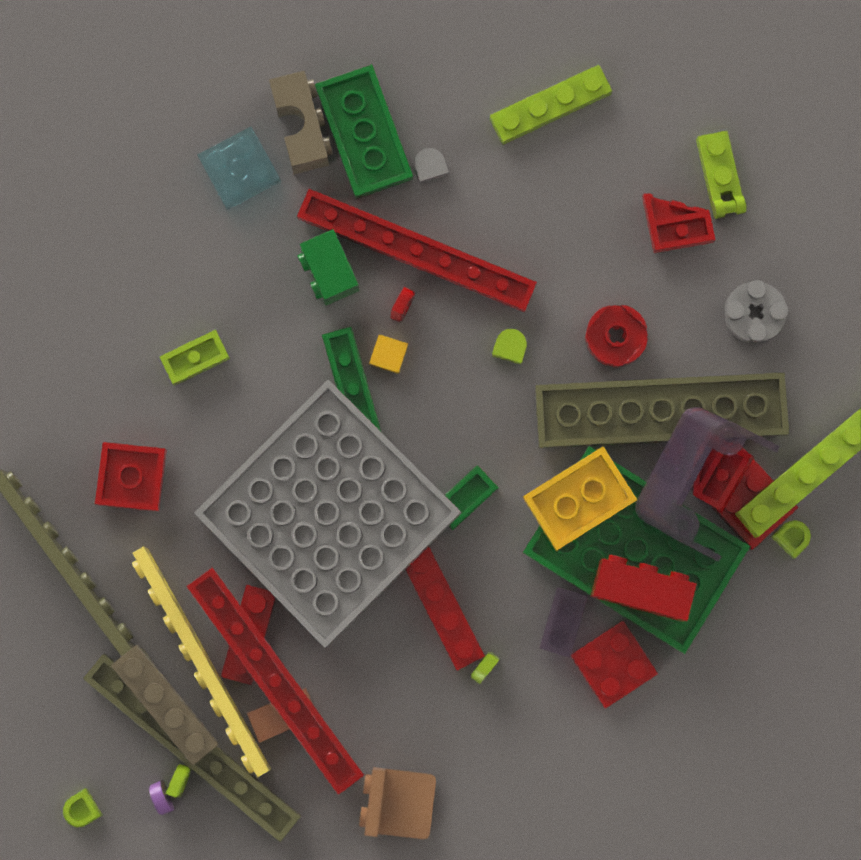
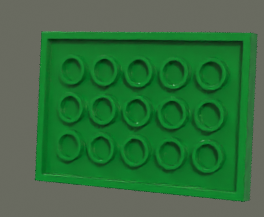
M589 446L580 460L596 450ZM614 462L637 498V501L557 551L539 525L522 553L590 596L599 561L603 558L608 560L609 555L628 559L627 565L639 568L640 563L656 566L659 568L658 573L670 576L671 571L689 575V581L697 584L688 621L682 622L596 599L677 651L686 654L750 546Z

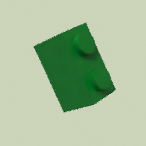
M334 229L300 243L302 253L297 256L304 272L311 271L315 281L310 282V286L317 300L323 298L327 306L360 291L359 284Z

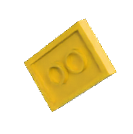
M604 447L591 453L522 497L556 551L637 501V498Z

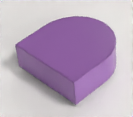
M163 780L149 787L152 802L157 812L161 815L175 810L170 796L166 794L167 789Z

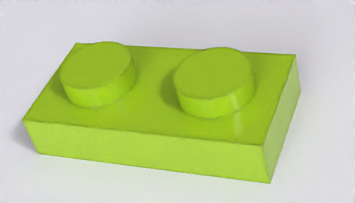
M216 329L159 356L174 386L230 359Z

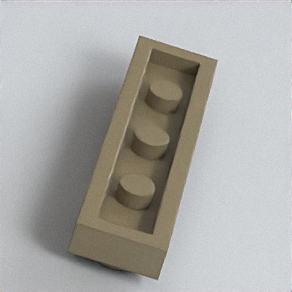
M138 644L111 664V667L192 766L218 745L216 739Z

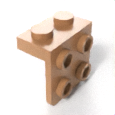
M373 767L372 775L366 774L363 794H369L368 808L361 807L359 827H365L364 835L377 837L378 834L427 839L431 829L436 787L435 776L426 773Z

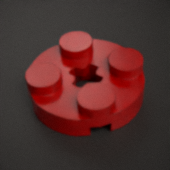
M609 305L602 307L594 313L587 325L585 342L589 352L598 362L613 368H620L633 363L641 356L647 346L646 322L642 315L630 306ZM620 328L624 332L622 338L625 341L613 343L610 340L611 334L609 330L617 331Z

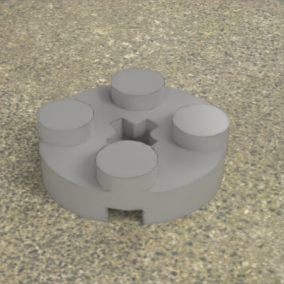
M753 280L738 286L729 295L724 307L726 327L735 338L747 343H763L774 338L784 327L786 316L788 315V306L785 304L781 293L772 285L760 280ZM750 305L753 307L759 306L762 309L761 314L763 318L761 320L758 317L752 320L748 316L751 312L748 308Z

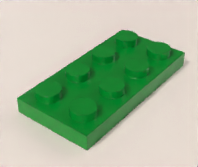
M372 64L315 84L355 199L413 180L411 168Z

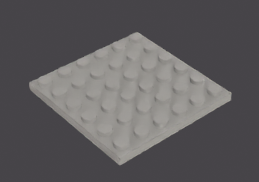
M329 380L194 512L324 648H328L462 513Z

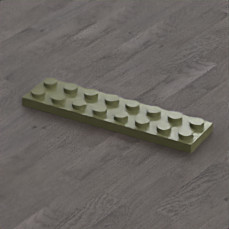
M785 372L535 385L539 449L698 440L697 430L699 427L721 439L789 435Z

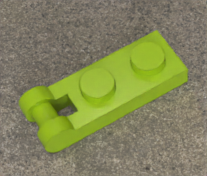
M728 131L697 136L696 143L714 218H723L725 214L733 212L736 215L746 213V202L742 195ZM730 194L731 201L723 202L721 195Z

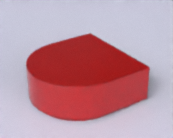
M406 287L402 289L391 309V319L399 323L403 321L415 297L414 291Z

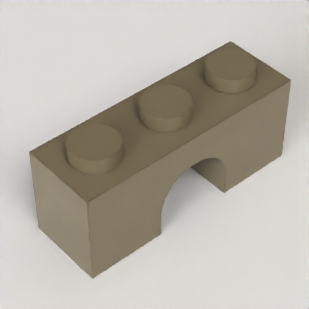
M305 70L269 79L278 117L296 115L304 121L301 131L284 137L294 175L329 166L328 156L333 155L329 137L323 138L320 127L325 126L321 108L315 109L312 98L318 97L313 79L307 80Z

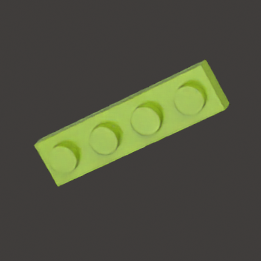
M596 65L491 114L489 119L502 145L610 96L613 90L600 65Z

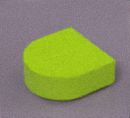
M516 329L502 331L496 339L492 356L521 365L527 347L525 336Z
M793 520L784 523L771 538L795 559L810 543L811 534L809 528L803 522Z
M488 652L471 673V678L480 684L498 663L499 657L492 652Z
M183 764L178 765L166 794L175 798L182 797L191 774L190 767Z
M87 788L70 797L63 807V816L66 822L74 827H84L103 815Z

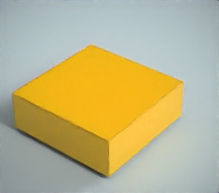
M379 334L369 365L399 374L408 343Z

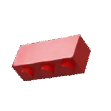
M609 555L608 560L603 558L599 561L590 597L682 622L688 621L697 584L689 581V575L671 571L670 576L658 573V567L640 563L639 568L627 565L628 559L615 555Z

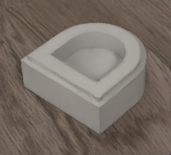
M425 148L416 155L415 171L420 184L449 175L445 158L439 150Z

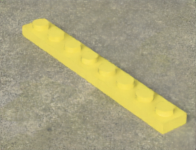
M144 546L133 552L136 561L132 562L133 567L141 579L147 578L152 587L147 591L156 606L161 604L167 615L163 617V620L171 634L177 632L182 643L178 645L187 662L192 660L198 671L194 673V676L203 690L208 688L214 698L209 702L218 718L224 716L229 727L225 731L232 744L235 746L239 743L245 755L241 757L245 768L250 774L255 772L257 777L271 770L269 763L151 552Z

